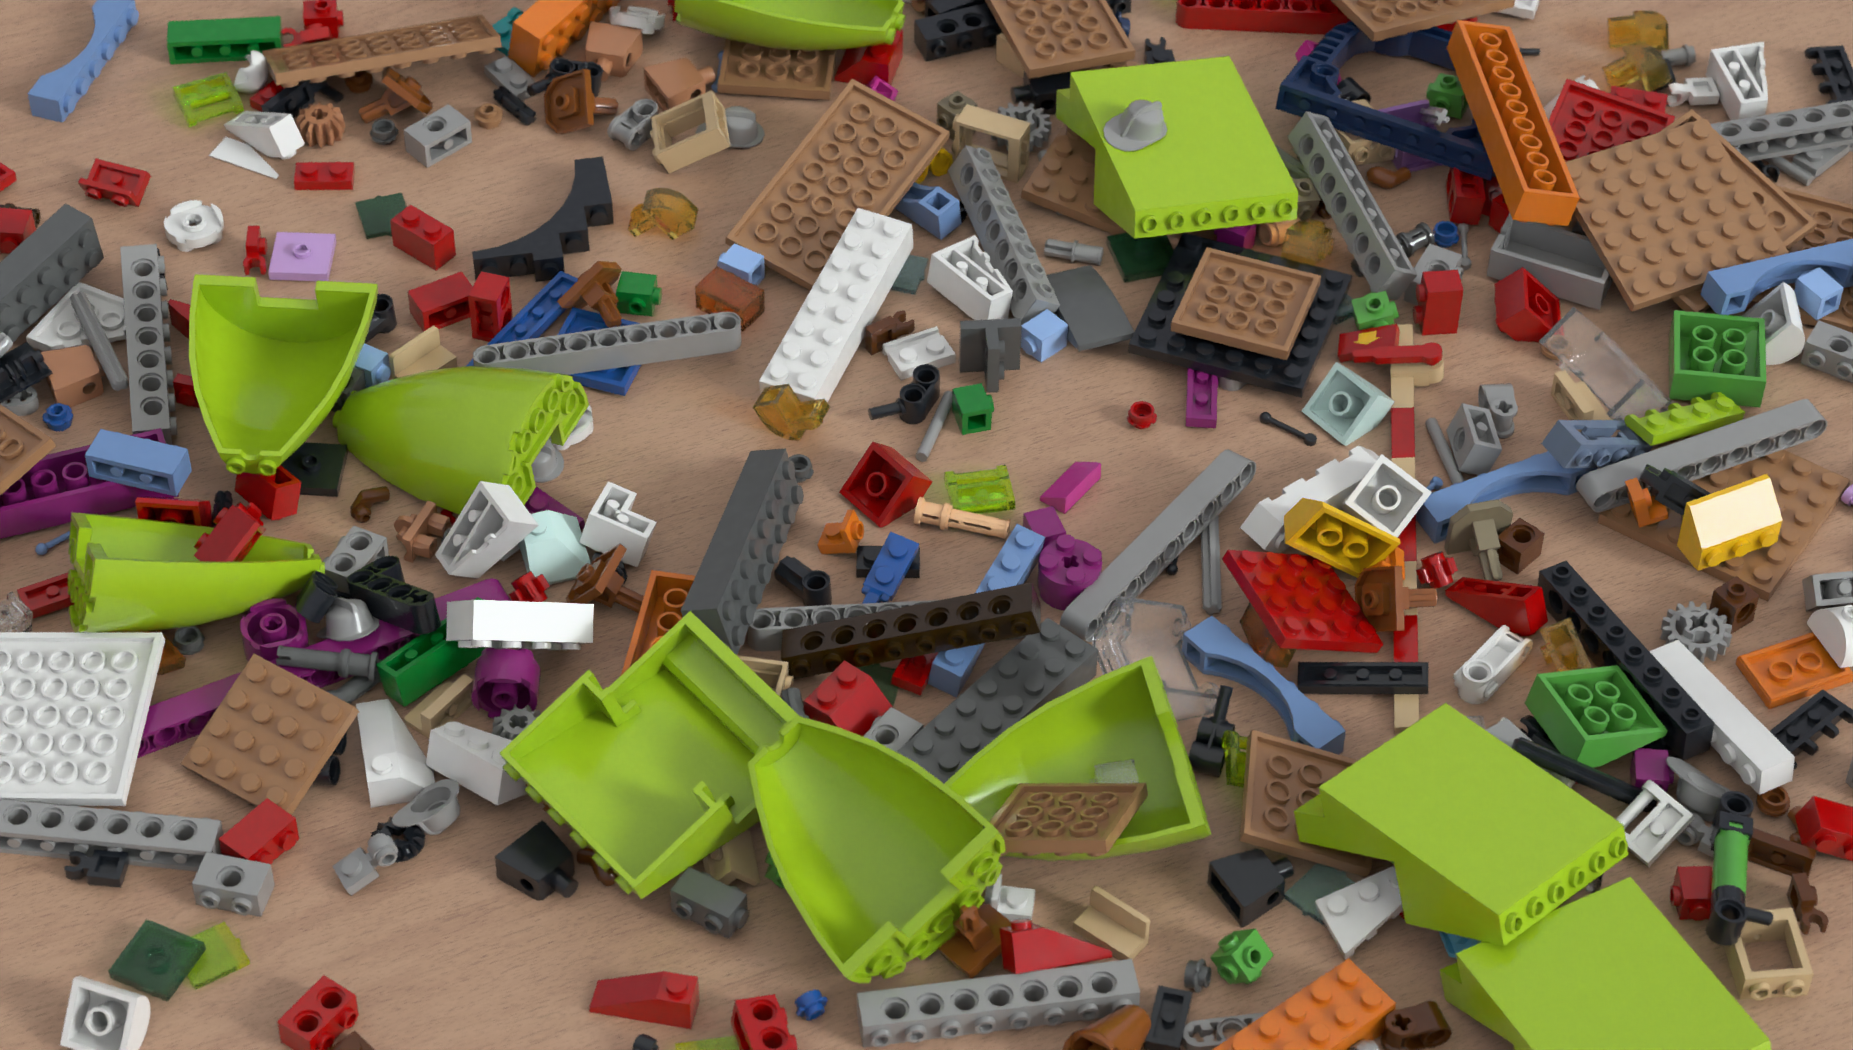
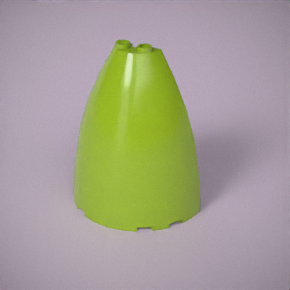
M675 0V12L678 13L676 22L682 26L725 39L775 49L817 51L851 49L880 44L891 45L895 38L896 30L900 31L902 29L906 15L902 14L905 4L902 0Z
M195 274L189 314V362L193 386L205 425L220 458L226 463V469L233 474L245 472L265 476L274 475L277 467L291 456L324 421L347 386L366 340L376 307L378 284L316 281L315 294L317 300L260 297L256 277Z
M463 366L427 370L391 379L359 391L354 390L345 401L342 410L335 412L333 426L337 428L338 442L347 444L348 451L386 481L418 499L434 502L437 506L460 515L480 481L509 485L523 505H525L536 488L532 463L549 437H551L552 444L564 445L588 408L589 403L583 386L580 382L574 381L573 376L524 368Z
M71 512L68 550L70 563L74 564V570L69 569L68 595H70L71 603H74V606L70 605L69 607L71 626L74 632L78 633L142 632L192 627L250 611V607L264 600L281 599L301 590L314 571L325 574V563L321 562L319 554H314L311 544L264 535L259 538L242 562H202L194 556L197 552L194 546L205 532L210 535L214 529L213 527Z
M1153 656L1143 658L1104 674L1044 704L1005 730L944 783L966 800L989 822L1019 783H1146L1147 798L1108 853L1095 857L1089 856L1087 853H1073L1068 856H1056L1054 853H1040L1034 856H1024L1022 853H1007L1001 855L1002 857L1044 861L1099 860L1160 850L1211 836L1206 811L1180 732L1177 730L1178 725Z
M796 716L779 729L778 734L780 737L776 743L771 746L765 744L758 748L754 757L748 762L755 804L767 847L786 891L814 937L846 979L856 983H869L874 976L881 975L883 979L893 977L905 970L907 962L916 957L921 961L955 935L953 923L961 916L959 910L961 906L965 905L969 908L974 905L979 909L985 901L981 894L986 886L995 884L1000 875L1003 865L999 862V857L1006 851L1005 841L1000 832L966 800L916 762L874 740L833 725Z

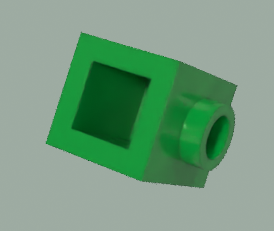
M622 271L616 289V297L619 300L617 302V309L623 314L652 317L655 305H660L662 300V288L657 287V275Z
M982 383L953 388L952 411L961 434L966 435L991 430L994 403L991 394L986 395Z

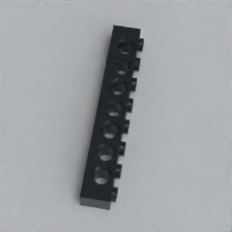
M1106 0L1114 15L1117 11L1121 12V14L1131 12V0ZM987 3L914 20V42L926 62L994 46L997 43V35L1003 33Z
M1567 561L1540 570L1538 586L1542 587L1546 610L1597 667L1618 665L1667 729L1666 736L1662 738L1675 754L1685 761L1709 751L1714 721Z

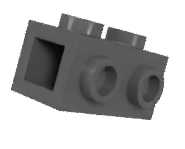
M688 867L670 890L671 911L675 912L682 919H689L703 926L713 934H720L730 939L737 928H743L748 920L747 894L735 886H728L714 879L706 872H699Z

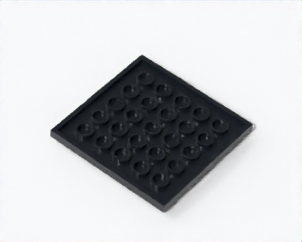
M1183 233L1129 342L1128 353L1302 398L1349 291L1352 275ZM1207 247L1321 276L1320 286L1287 360L1171 331L1172 319Z

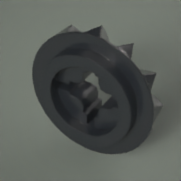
M391 816L386 823L378 822L377 829L371 832V837L378 833H383L390 837L393 834L395 836L403 834L404 840L398 838L394 840L398 848L397 860L395 862L410 860L423 849L425 834L417 824L409 827H397L392 823L393 818Z

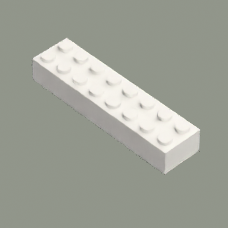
M857 208L759 380L762 404L815 421L818 420L865 336V327L871 325L914 247L912 224Z

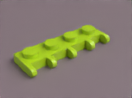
M1721 392L1712 393L1711 400L1704 401L1701 397H1695L1691 399V405L1682 407L1678 403H1672L1668 406V411L1659 413L1655 409H1649L1645 412V417L1638 418L1636 415L1630 414L1625 416L1624 421L1627 427L1650 446L1714 430L1743 420L1745 411Z

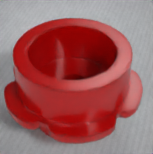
M1138 401L1131 405L1127 420L1129 424L1138 429H1146L1157 421V414L1154 413L1155 409L1152 404Z

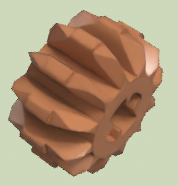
M319 102L315 106L308 104V108L300 109L299 116L296 117V126L305 143L308 142L310 147L319 145L322 148L326 144L333 146L334 141H340L342 134L345 133V120L340 108L333 107L332 103L322 105Z

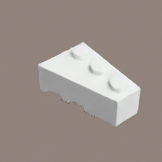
M1764 42L1711 49L1706 77L1713 78L1720 94L1719 100L1731 121L1765 115L1768 103V90L1763 55Z
M975 235L931 255L927 278L928 284L974 320L1008 319L1013 290L1000 271L992 267L989 262L990 256L987 252L981 251L978 246L979 240Z
M480 481L435 556L449 575L478 579L539 525L509 485Z
M454 721L447 722L445 725L430 730L426 766L449 779L456 780L458 784L497 806L527 794L524 790L526 783L521 778L515 782L502 768L506 762L499 753L512 740Z

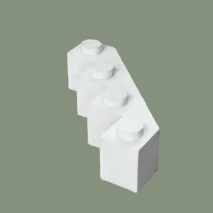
M1358 445L1349 451L1350 457L1341 462H1338L1336 459L1316 469L1315 477L1308 481L1301 478L1283 488V495L1273 501L1269 497L1260 501L1240 528L1264 550L1282 553V551L1289 547V545L1285 544L1284 515L1302 498L1325 502L1346 513L1343 504L1379 456L1375 452Z

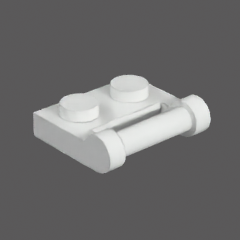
M1648 780L1641 787L1643 791L1616 820L1624 825L1625 830L1652 800L1659 802L1630 834L1625 832L1628 844L1627 849L1645 865L1650 867L1694 820V815L1653 781Z

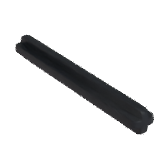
M1523 737L1516 738L1513 741L1511 748L1534 764L1630 805L1643 791V789ZM1652 800L1642 811L1649 813L1656 807L1657 801Z

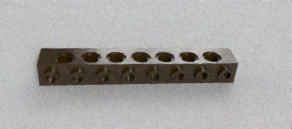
M1031 582L786 629L782 632L781 660L788 662L789 676H794V679L833 672L843 661L857 668L1041 633V604Z

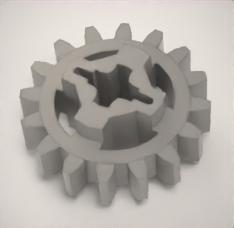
M1019 102L1018 106L1008 103L1007 109L1001 106L998 107L999 114L1030 122V152L1033 151V146L1041 148L1043 147V141H1049V134H1051L1049 114L1043 115V108L1035 110L1034 104L1031 103L1026 107L1023 102ZM991 135L992 140H997V146L1007 145L1008 151L1009 140Z
M1689 601V605L1686 608L1679 603L1676 606V611L1669 609L1667 616L1663 617L1661 640H1666V644L1679 640L1701 663L1704 662L1705 657L1715 661L1717 654L1723 656L1726 648L1730 646L1732 638V625L1726 624L1728 617L1726 615L1718 616V608L1716 607L1711 610L1706 609L1707 605L1704 602L1700 607H1695L1694 602Z

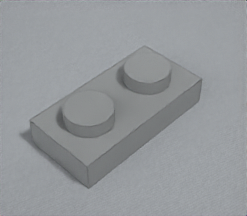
M508 55L484 66L485 75L498 87L505 86L522 101L532 97L527 93V86L535 83V81L512 59L508 58Z

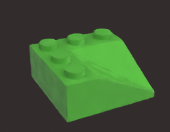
M1674 310L1669 332V399L1691 401L1692 398L1701 397L1704 401L1711 400L1712 393L1721 392L1726 397L1732 399L1736 405L1761 407L1766 386L1765 319Z
M1618 665L1537 674L1524 703L1562 755L1592 768L1603 766L1667 734V729Z

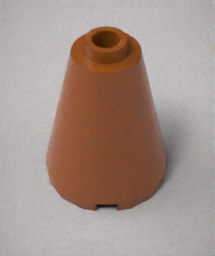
M1133 1004L1126 1005L1072 1033L1065 1040L1062 1050H1141L1152 1025L1150 1017L1141 1007Z

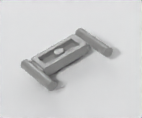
M1853 144L1798 153L1793 157L1792 163L1780 156L1763 160L1777 166L1781 171L1809 186L1813 179L1821 175L1848 154L1849 151H1853Z

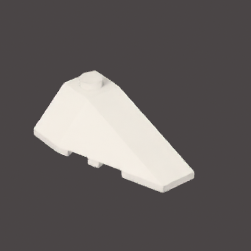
M389 699L356 703V708L360 711L357 716L371 808L411 802L423 789L435 783L433 769L426 766L427 758Z

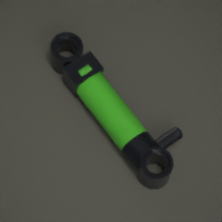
M1728 791L1722 795L1712 821L1713 831L1711 834L1710 850L1714 851L1711 905L1710 918L1705 930L1710 940L1722 946H1731L1738 942L1746 921L1767 926L1771 925L1773 921L1772 912L1745 906L1748 845L1753 835V818H1750L1754 804L1750 797L1739 791Z

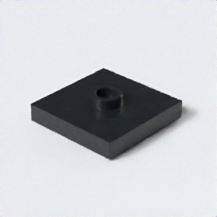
M304 442L281 466L301 481L300 495L338 497L348 455L347 444Z

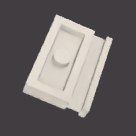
M937 326L883 344V354L887 355L890 365L900 380L913 377L914 369L923 364L940 368L955 363L956 354L944 336L939 334Z

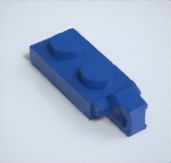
M890 531L863 583L861 593L866 596L862 604L886 603L893 600L918 552L919 543Z

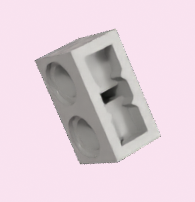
M353 526L346 536L340 538L337 548L330 557H326L323 560L325 563V575L333 579L338 585L336 591L350 594L346 580L350 574L381 557L389 556L387 537Z

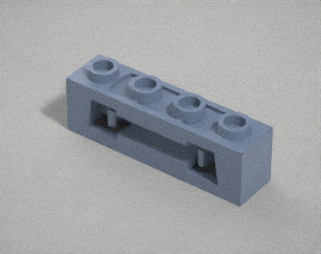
M1558 420L1541 443L1563 468H1602L1649 452L1653 447L1627 427L1624 420ZM1616 430H1621L1617 433L1616 437H1611Z

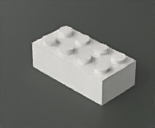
M494 600L447 602L446 641H458V648L581 650V644L593 643L594 604Z

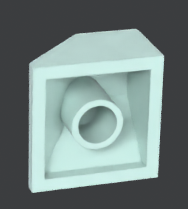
M1336 362L1302 412L1340 443L1347 446L1376 428L1395 401L1367 380Z
M550 510L532 513V517L539 526L518 543L527 572L532 571L535 577L543 574L549 585L577 579L576 575L585 564L591 563L586 546L579 543L582 533L577 517Z

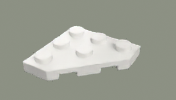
M79 282L67 292L26 336V340L31 347L41 351L83 345L92 347L71 305V295L78 294L79 292L86 294L109 342L126 339L124 298Z

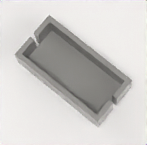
M1511 214L1508 215L1501 233L1498 235L1490 251L1487 276L1502 280L1524 267L1556 297L1600 310L1608 289H1610L1613 282L1587 236L1543 223H1524L1512 220Z

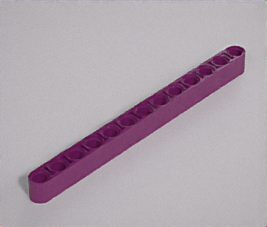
M490 578L435 599L440 621L447 618V602L474 600L477 597L483 600L494 601L511 600L497 579ZM379 620V627L371 634L360 639L351 641L327 639L304 649L340 653L341 650L346 648L351 649L352 653L370 655L372 652H378V659L384 660L421 634H416ZM276 659L269 661L276 665ZM279 666L319 688L347 679L334 671ZM241 672L149 706L137 758L200 735Z

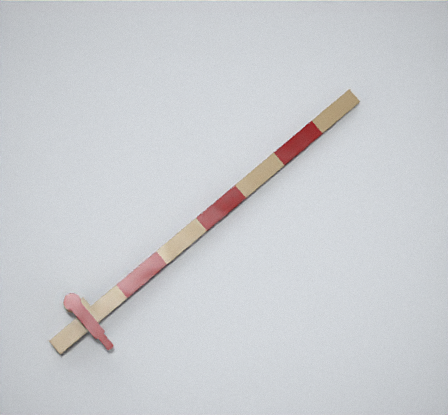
M1398 324L1400 330L1399 346H1380L1374 349L1353 350V362L1390 364L1391 399L1395 401L1391 407L1392 462L1415 479L1414 387L1429 386V384L1440 382L1444 378V360L1442 358V347L1439 344L1429 342L1423 345H1413V324ZM1415 514L1399 535L1400 545L1397 546L1404 551L1405 580H1403V587H1409V589L1417 588ZM1409 608L1404 610L1405 630L1393 631L1394 662H1418V608ZM1394 694L1395 734H1399L1419 721V694Z

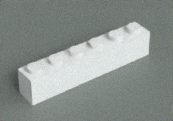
M1679 640L1649 651L1714 721L1711 746L1721 755L1726 764H1730L1744 783L1750 785L1760 795L1792 781L1795 756Z

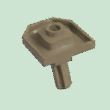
M1498 499L1467 504L1450 517L1444 547L1447 555L1472 551L1473 556H1479L1484 580H1501L1503 574L1497 550L1501 547L1498 535L1511 525L1513 517L1511 508Z

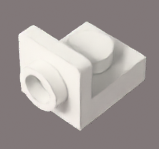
M1002 874L999 875L993 886H987L985 904H990L1009 921L1017 919L1032 920L1035 889L1002 886Z

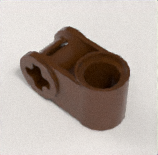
M1425 1001L1415 1006L1389 1012L1385 1020L1386 1030L1382 1033L1380 1042L1384 1050L1434 1048L1447 1042L1452 1035V1030L1438 1004L1435 1001Z

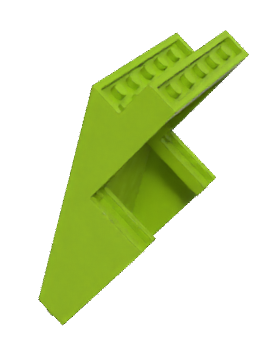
M1230 56L1070 72V88L1057 90L1056 118L1095 148L1094 205L1134 239L1297 219L1298 190ZM1135 100L1160 101L1162 103L1161 110L1163 111L1164 122L1167 127L1165 137L1136 151H1122L1108 144L1104 138L1103 129L1110 119L1123 113L1129 104Z
M689 611L608 688L606 687L603 690L594 674L587 670L499 754L506 762L502 767L515 782L521 778L528 785L524 789L526 793L537 804L543 800L550 807L547 811L548 815L560 827L566 823L573 830L569 836L582 849L588 845L595 852L592 859L603 871L606 872L610 868L618 876L614 881L627 895L633 891L642 899L760 821L755 804L748 762L754 757L758 748L765 744L771 746L776 743L780 737L778 732L782 725L799 715L704 623Z
M1444 703L1319 786L1320 794L1294 810L1300 842L1394 862L1406 924L1501 946L1511 942L1628 856V844L1624 825L1447 703Z
M1631 877L1551 911L1505 946L1483 941L1456 953V963L1440 969L1445 1000L1514 1045V1050H1772L1770 1039Z

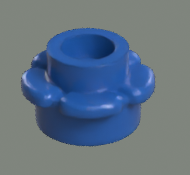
M1449 221L1438 222L1433 229L1435 243L1443 248L1456 244L1460 238L1457 234V226Z
M52 404L43 414V421L47 423L48 428L52 431H64L72 424V409L64 404Z
M817 989L804 993L794 1002L798 1009L796 1015L806 1017L807 1020L820 1017L825 1013L824 1007L828 1001L827 997H822Z

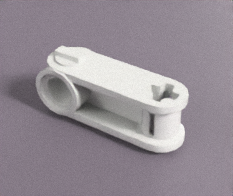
M1506 625L1501 626L1454 673V685L1458 688L1460 698L1470 704L1486 702L1526 660L1532 649L1533 641L1529 638L1523 639L1510 632V628Z

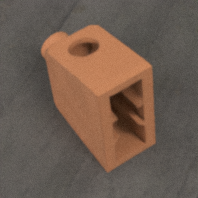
M591 21L585 48L586 62L597 63L603 68L601 82L606 81L608 76L625 77L643 52L642 29Z
M680 58L644 67L645 90L663 112L706 93V85L714 82L716 79L711 66L697 70L688 58Z
M83 345L41 352L44 357V363L53 373L46 377V381L55 404L60 403L71 408L103 394L104 389L101 377L106 376L99 360H95L90 346Z

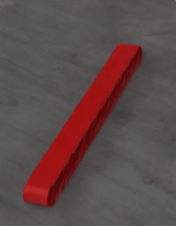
M1177 0L1175 17L1176 24L1185 29L1325 35L1335 26L1351 21L1331 0ZM1478 16L1463 19L1462 21L1477 22ZM1457 21L1435 27L1453 32Z

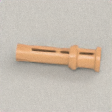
M919 497L914 515V524L916 525L922 522L939 526L940 530H948L949 527L1000 537L1005 540L1008 537L1011 523L1009 519L1005 520L954 509L953 505L945 502L944 505L925 501L924 497Z

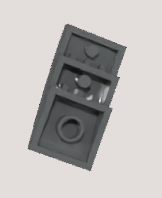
M1091 265L1046 275L1060 304V307L1054 314L1068 324L1067 340L1078 351L1126 341L1132 338L1134 330L1125 312L1103 278Z

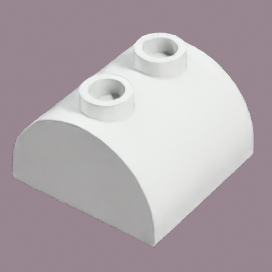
M1782 282L1742 315L1743 317L1765 319L1766 365L1785 363L1800 355L1805 346V336L1796 294L1788 284Z
M1381 454L1345 501L1343 507L1349 515L1398 538L1432 492Z
M1853 605L1816 610L1809 617L1807 625L1839 668L1853 666Z
M82 976L73 978L60 1045L74 1050H139L150 1019V1003L148 998Z

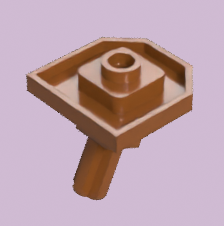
M387 66L382 73L381 81L387 88L382 93L381 98L359 108L358 111L363 122L369 123L387 113L391 116L410 106L428 114L432 109L433 103L420 90L422 85L411 76L405 78L390 66Z
M588 69L578 70L553 78L544 94L546 124L556 133L562 135L593 126V114L615 115L618 110V102L615 98L594 97L591 89V74Z
M597 261L589 270L579 276L577 282L557 302L562 308L575 307L582 309L589 305L600 313L608 328L619 327L622 324V316L615 305L619 300L611 286L618 280L622 268L617 262Z
M618 544L594 559L590 564H585L576 575L577 579L566 597L567 603L586 604L591 600H595L612 608L616 602L639 613L644 596L624 587L625 579L615 571L627 549L622 544Z
M1402 566L1364 568L1354 584L1355 602L1359 604L1362 613L1375 628L1376 632L1405 630L1404 610L1409 608L1435 607L1438 601V594L1435 588L1409 589V587H1403Z
M982 904L979 909L974 905L969 908L965 905L961 906L959 909L961 916L953 923L955 935L938 948L941 955L970 979L975 977L1002 953L999 928L1011 926V921L990 904Z

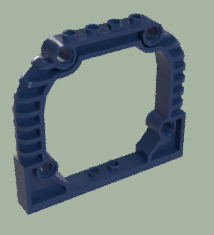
M1352 21L1346 24H1339L1324 35L1308 56L1303 55L1280 84L1275 109L1302 117L1306 111L1326 116L1335 129L1451 168L1454 167L1460 171L1490 181L1495 175L1474 118L1471 125L1449 128L1444 133L1340 98L1341 91L1336 87L1339 70L1344 63L1357 54L1370 51L1392 57L1409 55L1455 70L1447 50L1452 35L1450 31L1431 27L1430 29L1414 31L1406 35H1398L1373 42Z

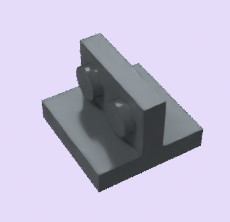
M1021 319L960 321V373L984 371L986 392H999V380H1004V370H1020Z

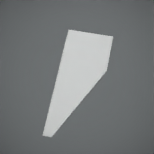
M225 137L209 155L275 179L279 176L249 144Z

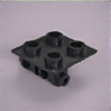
M28 342L21 344L0 358V403L13 398L16 394L53 374L44 363V357L39 350L34 351Z

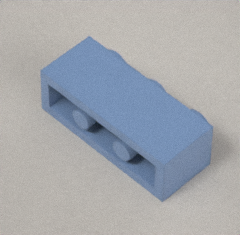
M100 429L85 454L89 477L176 497L192 471L187 448Z

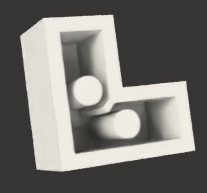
M608 481L588 515L579 543L602 553L607 552L618 544H622L627 550L621 561L638 567L647 551L657 522L631 511L637 493Z

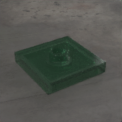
M1128 233L1107 236L1106 244L1124 283L1162 276L1174 252L1167 235L1136 239Z
M146 919L108 970L111 979L169 1001L202 956L206 947L203 941Z

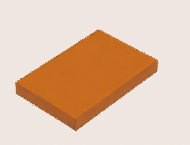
M1813 632L1738 656L1736 660L1737 667L1768 709L1817 694L1822 689L1826 691L1853 682L1852 670L1849 667L1839 668Z

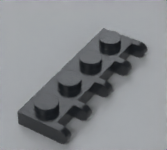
M1844 46L1807 48L1804 51L1806 58L1816 59L1817 64L1811 67L1812 74L1815 76L1822 75L1825 81L1818 85L1819 92L1821 94H1830L1832 100L1826 102V104L1853 100V68Z
M1822 689L1770 730V732L1794 756H1797L1802 751L1809 755H1814L1818 751V746L1814 741L1823 734L1831 739L1839 735V729L1835 724L1842 719L1852 724L1853 709ZM1794 761V770H1795V769L1797 768V763H1796V761Z

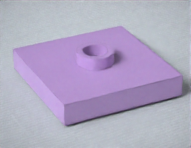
M277 232L268 271L269 280L328 281L336 245V235Z

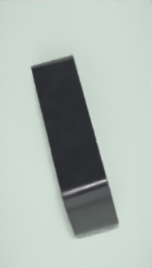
M397 556L381 557L347 577L346 580L351 599L362 600L373 617L416 634H427L440 628L441 621L434 594L405 583L400 560Z

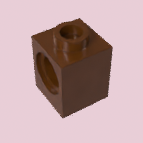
M1518 518L1498 535L1501 547L1497 550L1500 564L1518 575L1541 555L1545 533L1523 519Z
M1736 576L1714 589L1709 610L1716 607L1718 608V616L1726 615L1728 617L1726 624L1732 625V634L1754 620L1759 595Z

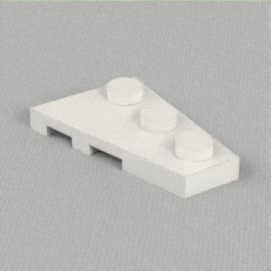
M1395 865L1315 901L1316 909L1345 960L1355 953L1354 949L1365 940L1369 941L1377 934V929L1390 918H1395L1403 911Z

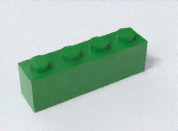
M281 16L168 21L167 48L170 65L249 61L245 57L251 54V50L262 53L264 50L282 48Z
M477 597V598H475L474 600H483V599ZM447 618L441 621V626L436 631L421 634L376 664L385 694L406 707L480 657L482 651L488 647L458 648V641H446Z

